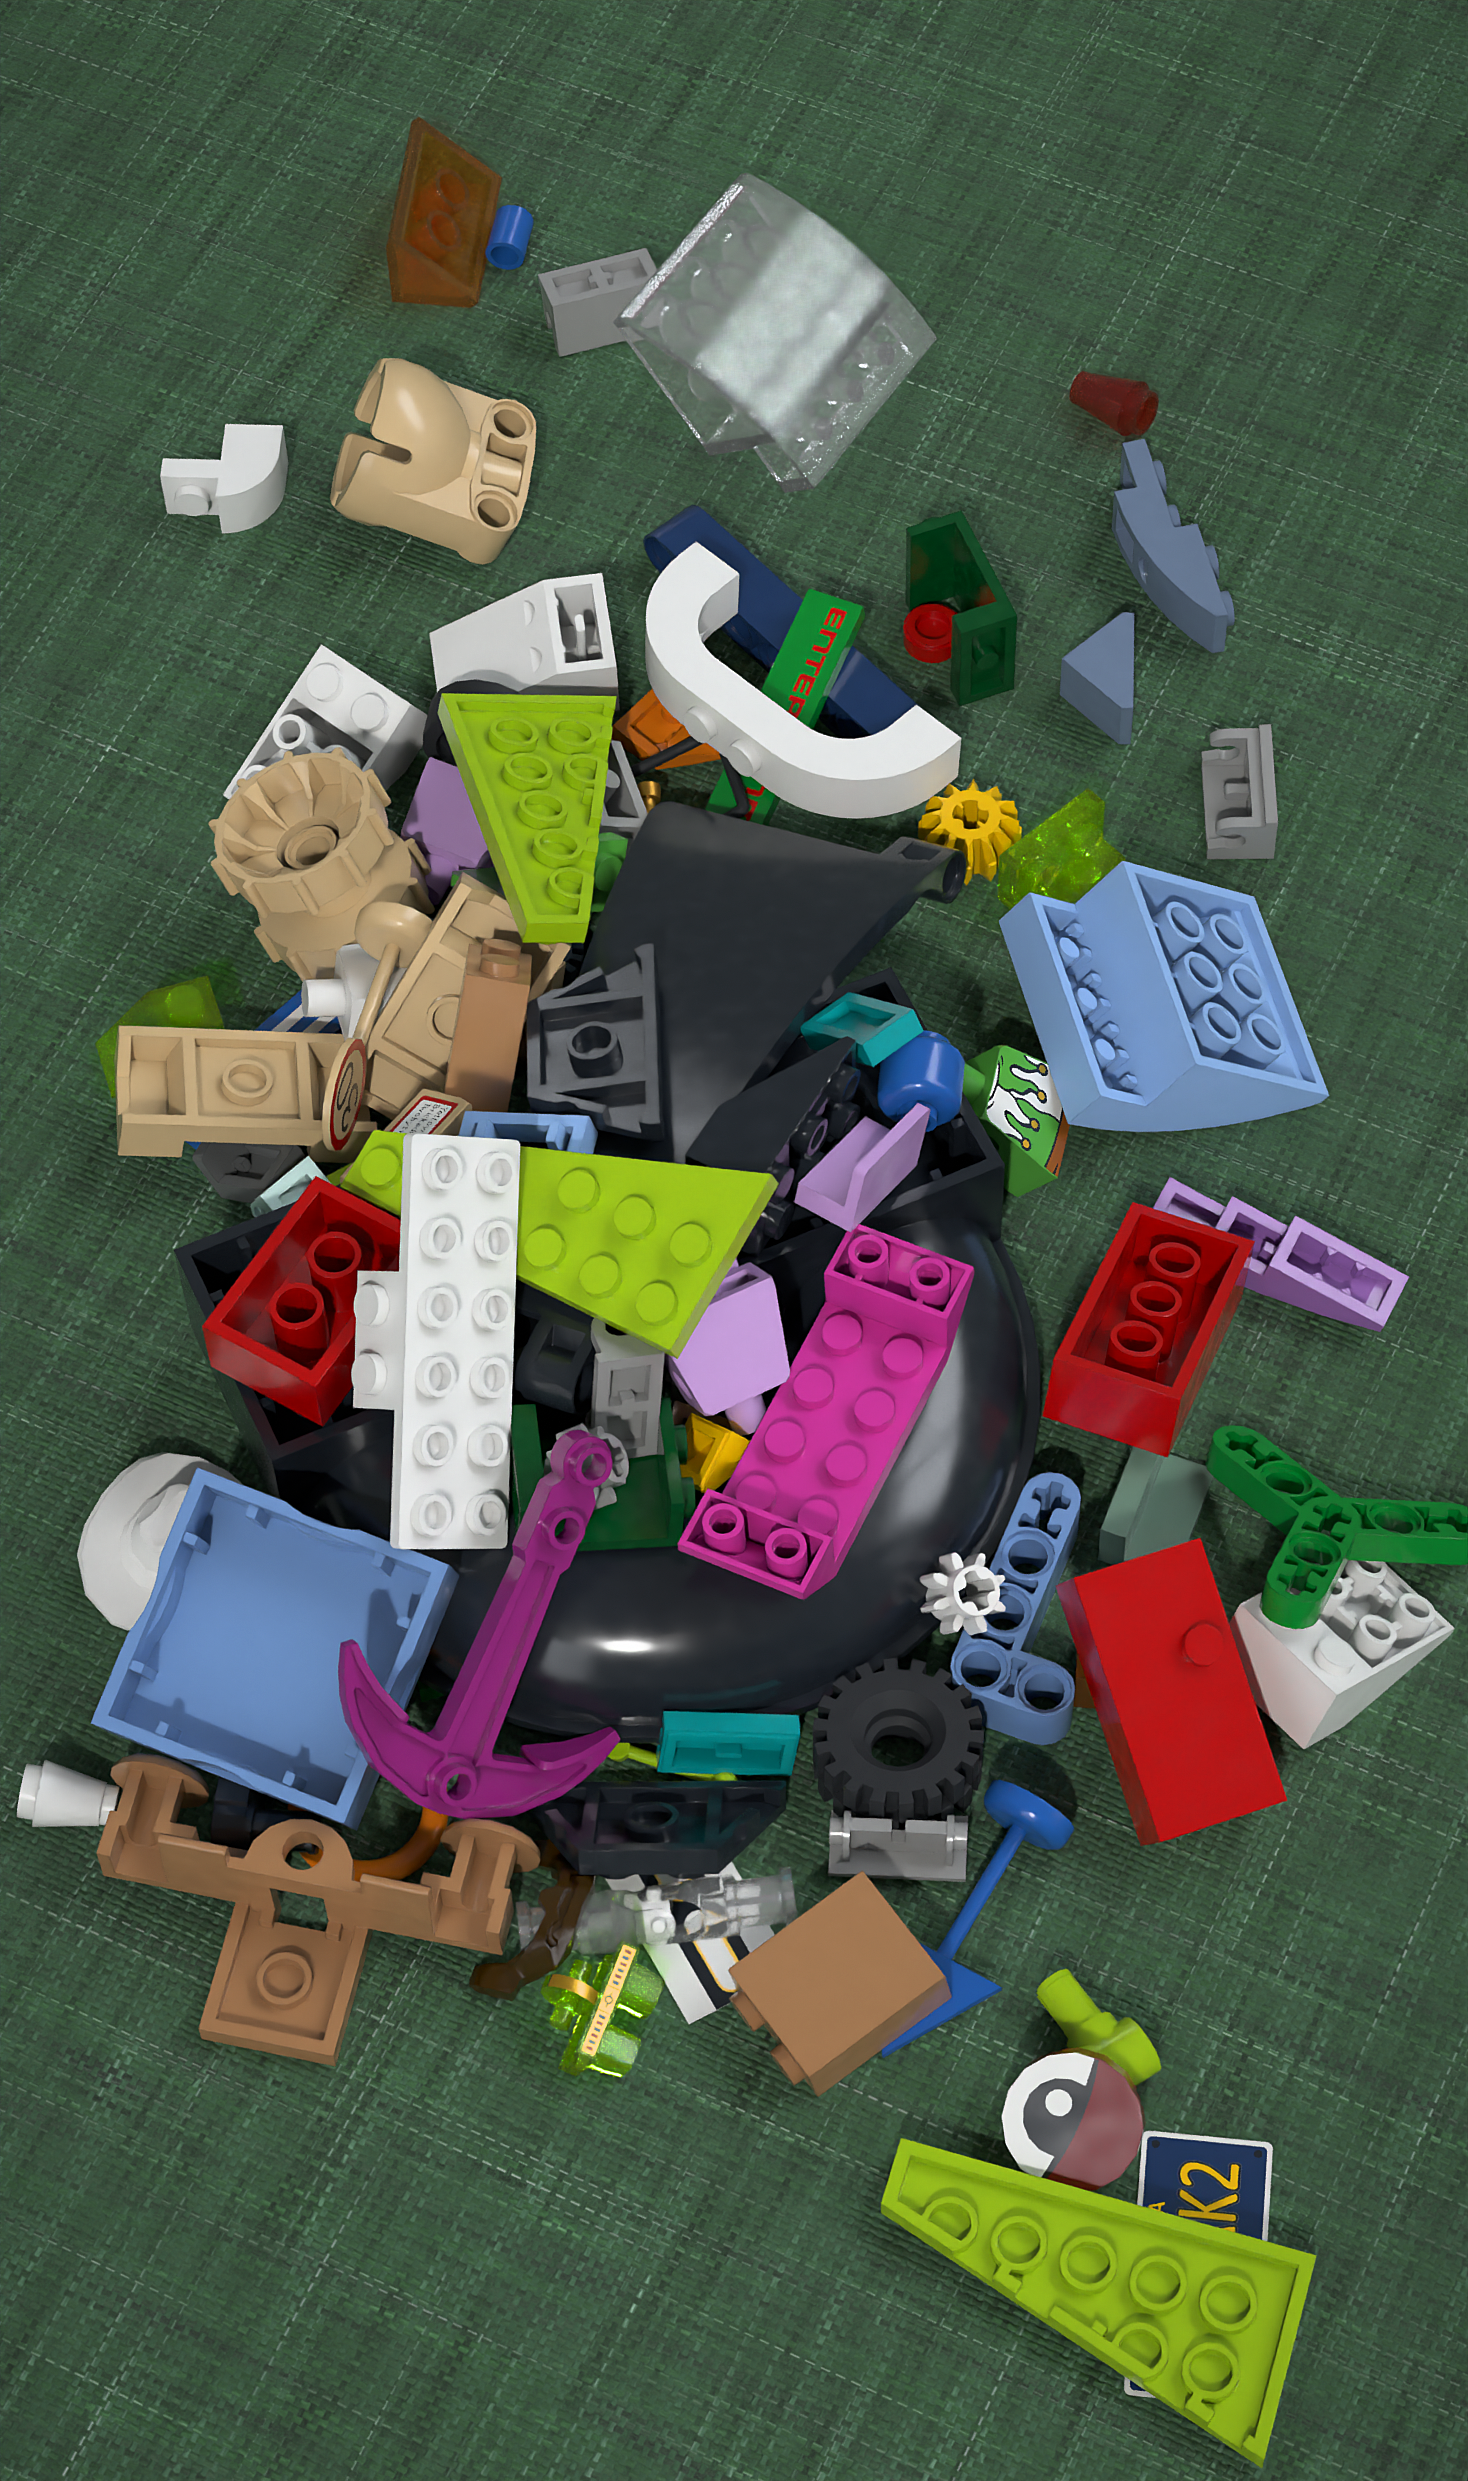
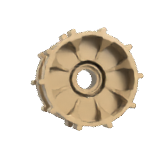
M340 747L334 748L331 753H308L294 756L292 751L285 752L283 760L264 768L248 780L244 778L237 781L239 789L226 803L219 818L209 822V826L215 834L214 844L217 858L211 861L212 868L230 895L233 896L240 893L250 904L255 906L261 926L257 927L254 933L274 963L283 960L298 974L302 982L309 979H334L337 951L344 945L359 944L354 934L355 924L359 911L365 905L379 901L395 902L412 907L423 914H431L435 911L428 898L429 890L425 876L431 872L429 864L414 839L411 838L404 842L394 831L388 829L385 807L390 805L391 799L374 770L368 769L363 772L354 762L346 758Z

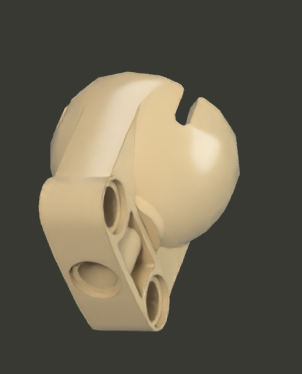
M398 358L379 359L362 388L354 408V415L358 420L371 424V434L381 441L352 431L344 436L332 481L331 504L338 512L353 521L368 526L390 527L453 549L464 559L472 563H491L497 559L515 530L526 502L536 441V420L532 412L516 400H496L443 381L432 371L407 360Z

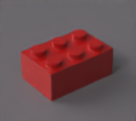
M315 1176L202 1325L211 1367L323 1427L353 1387L351 1372L355 1361L356 1334L354 1298L357 1293L358 1271L399 1272L401 1220Z

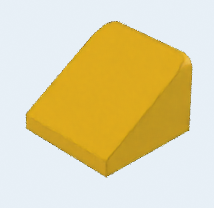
M691 1413L685 1423L688 1459L687 1465H680L681 1477H692L694 1488L702 1493H705L707 1488L714 1491L732 1476L750 1441L731 1430Z

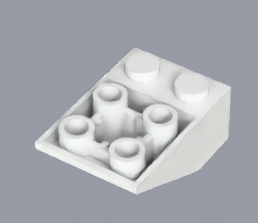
M602 573L542 580L429 633L437 692L439 689L455 681L477 679L502 684L518 691L522 695L617 696L615 711H620L617 666Z
M321 644L227 787L223 796L230 799L239 789L237 785L239 779L244 778L248 780L264 768L283 760L284 753L287 751H292L294 756L308 753H331L336 747H340L346 758L354 762L363 772L373 769L386 791L406 772L423 746V731L427 714Z
M1348 1560L1319 1620L1313 1626L1305 1629H1291L1270 1621L1263 1615L1259 1607L1262 1593L1241 1603L1229 1623L1255 1703L1303 1749L1344 1727L1447 1639L1455 1629L1434 1609L1427 1599L1418 1595L1390 1569L1386 1562ZM1292 1588L1290 1593L1299 1595L1301 1591Z

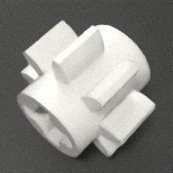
M956 1552L940 1556L939 1566L943 1573L921 1576L920 1581L924 1586L928 1587L926 1593L927 1603L920 1609L922 1613L931 1612L942 1621L940 1633L945 1635L958 1632L962 1625L969 1635L983 1633L987 1631V1623L983 1615L1005 1611L1006 1607L999 1601V1585L1002 1584L1005 1577L1004 1575H994L989 1569L984 1567L985 1554L979 1553L968 1556L963 1562ZM965 1588L967 1597L961 1600L958 1591Z

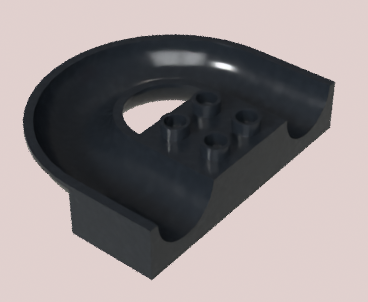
M891 967L835 989L816 1013L818 1014L843 995L851 992L913 1009L923 1030L928 1031ZM802 1032L788 1048L767 1079L818 1052L809 1048ZM856 1062V1069L861 1072L855 1091V1104L860 1106L857 1124L864 1117H867L891 1130L897 1122L887 1117L877 1102L880 1062L874 1067ZM963 1092L960 1112L951 1121L936 1126L932 1131L925 1132L916 1167L860 1223L863 1226L973 1266L974 1277L948 1362L837 1575L805 1600H802L678 1550V1546L576 1551L570 1567L559 1576L504 1722L570 1738L589 1735L610 1726L616 1730L621 1739L618 1743L659 1744L663 1711L800 1715L818 1708V1704L824 1694L833 1698V1683L842 1675L851 1683L857 1681L855 1678V1668L868 1662L873 1673L883 1671V1659L897 1658V1662L900 1661L940 1627L941 1620L936 1618L931 1612L922 1613L920 1609L927 1603L926 1593L928 1587L921 1583L920 1578L932 1573H943L939 1566L940 1556L956 1552L963 1562L968 1556L983 1553L985 1554L984 1567L987 1568L997 1552L1021 1492L1027 1484L1034 1461L1040 1420V1361L1034 1322L1023 1286L1001 1240L1005 1164ZM529 1109L522 1113H532V1111ZM837 1139L829 1152L840 1142V1140ZM519 1141L520 1146L527 1147L528 1142ZM295 1202L174 1249L192 1330L268 1494L287 1502L306 1516L338 1528L360 1530L390 1542L394 1410L353 1408V1386L322 1427L210 1365L202 1325ZM794 1203L795 1211L790 1225L779 1240L770 1238L758 1258L741 1250L736 1257L739 1267L751 1262L773 1278L789 1368L826 1302L824 1272L847 1230ZM515 1313L512 1405L535 1404L540 1434L580 1416L523 1398L520 1391L515 1390L514 1376L517 1363L538 1322L537 1319ZM612 1327L610 1334L619 1336L617 1329ZM664 1365V1368H663V1381H662V1383L666 1382V1381H665V1376H666V1373H667V1371H668L667 1368L665 1367V1365ZM730 1478L714 1491L722 1494ZM510 1479L508 1538L505 1548L410 1549L450 1565L460 1575L418 1679L419 1682L446 1697L449 1696L514 1555L512 1543L516 1532ZM696 1489L695 1510L705 1494ZM684 1518L682 1534L691 1518ZM965 1588L958 1591L961 1600L967 1596Z

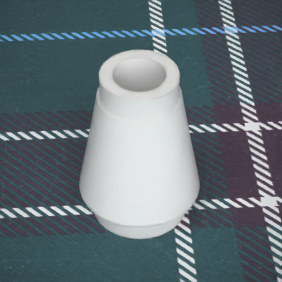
M48 1760L44 1761L43 1766L27 1763L19 1794L17 1817L33 1820L32 1827L105 1825L109 1811H117L120 1786L109 1785L107 1782Z

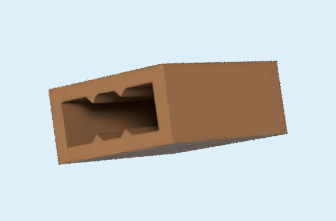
M485 939L482 946L469 944L443 1094L466 1100L472 1105V1111L508 1112L530 991L532 955L520 953L521 946L506 940Z
M863 1870L728 1969L738 1990L729 1998L734 2008L753 2032L761 2026H765L778 2044L769 2052L781 2071L793 2086L804 2079L817 2097L952 1998L945 1975Z

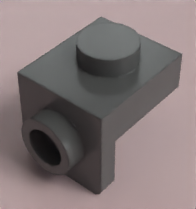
M201 1142L193 1154V1161L221 1198L253 1203L260 1194L306 1158L298 1145Z

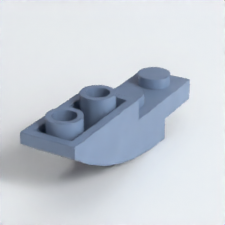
M1146 440L1122 443L1120 483L1123 490L1114 491L1112 531L1119 549L1138 583L1171 622L1211 653L1223 652L1226 629L1228 626L1234 625L1235 615L1229 591L1220 592L1217 583L1219 579V564L1213 545H1204L1198 524L1181 526L1177 507L1175 505L1167 506L1164 497L1167 490L1164 468L1160 460L1152 461Z

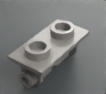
M832 1810L829 1829L828 1876L854 1877L863 1870L868 1878L966 1882L968 1816L947 1815V1821H936L934 1818L928 1821L906 1820L904 1827H899V1830H892V1819L856 1818L854 1812L844 1810V1817H838Z

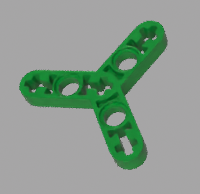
M1229 1425L1220 1427L1214 1432L1205 1463L1207 1470L1214 1478L1287 1536L1268 1571L1260 1598L1259 1607L1263 1615L1270 1621L1291 1629H1305L1313 1626L1319 1620L1348 1560L1442 1565L1468 1564L1467 1506L1449 1502L1340 1497L1255 1430L1243 1426ZM1277 1490H1282V1491L1288 1492V1493H1290V1494L1283 1493V1492H1280V1491H1277ZM1385 1529H1390V1530H1393V1531L1398 1532V1533L1390 1532V1531L1385 1530ZM1322 1530L1331 1531L1330 1537L1321 1533ZM1302 1559L1314 1561L1320 1565L1308 1563ZM1294 1588L1301 1592L1299 1595H1294L1290 1593L1291 1589Z

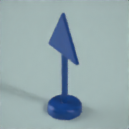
M993 1780L988 1787L983 1800L984 1807L988 1814L998 1824L1007 1829L1008 1832L937 1952L920 1943L945 1975L952 1998L883 2048V2058L1002 1991V1987L952 1961L1021 1842L1024 1840L1046 1850H1059L1067 1844L1074 1832V1826L1070 1820L1033 1793L1002 1780Z

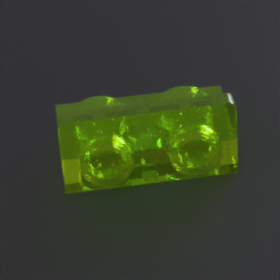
M1087 788L999 856L997 898L1010 910L1029 892L1075 904L1121 861H1126L1121 853L1103 839L1105 802Z

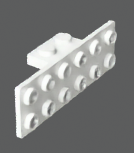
M406 1134L403 1139L399 1272L358 1271L357 1293L354 1298V1313L356 1317L355 1361L351 1372L354 1386L353 1408L394 1410L390 1545L395 1549H502L507 1545L520 1143L518 1140Z

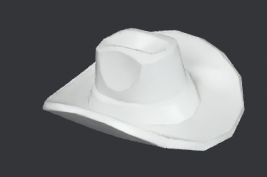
M161 1452L138 1459L123 1470L103 1492L84 1525L77 1557L85 1595L111 1625L130 1631L144 1611L156 1581L159 1557L196 1468L243 1485L232 1474L200 1457Z

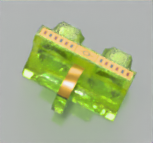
M621 1940L616 1947L614 1955H605L602 1958L591 1986L587 1982L593 1967L583 1960H574L568 1976L561 1974L546 1976L540 1993L543 1998L555 2006L549 2024L558 2030L568 2031L574 2014L579 2015L558 2069L577 2077L589 2067L598 2072L619 2078L631 2069L641 2045V2038L611 2025V2021L617 2007L645 2020L655 2008L665 1984V1980L644 1966L635 1963L640 1948Z

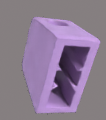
M430 757L425 765L404 821L400 838L404 842L411 838L414 839L429 864L431 872L425 876L429 890L428 898L432 905H438L449 886L453 887L451 886L453 871L494 867L458 767Z
M751 1262L735 1268L726 1274L679 1358L676 1359L666 1353L664 1355V1365L685 1400L704 1416H711L725 1411L731 1430L740 1436L756 1432L767 1411L761 1393L785 1383L790 1377L788 1356L773 1278Z

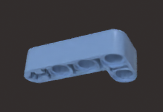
M1053 1472L1038 1474L1027 1482L989 1568L994 1575H1004L1005 1580L999 1585V1601L1006 1607L1005 1611L983 1615L987 1623V1631L983 1633L969 1635L964 1629L953 1653L950 1666L952 1691L964 1684L972 1694L971 1707H979L982 1716V1726L1039 1745L1056 1743L1066 1736L1072 1724L1075 1697L1073 1678L1065 1668L1049 1660L1029 1654L1056 1590V1585L1059 1583L1076 1542L1079 1528L1081 1505L1079 1489L1070 1478ZM1052 1512L1047 1524V1533L1039 1529V1520H1044L1048 1513ZM1027 1563L1033 1564L1041 1570L1028 1575L1019 1573L1013 1567ZM1003 1618L1017 1623L1018 1626L1004 1631L992 1627L989 1623ZM980 1674L992 1678L995 1683L986 1687H976L967 1683L965 1679ZM1037 1697H1048L1059 1705L1053 1709L1042 1710L1030 1705L1029 1701Z

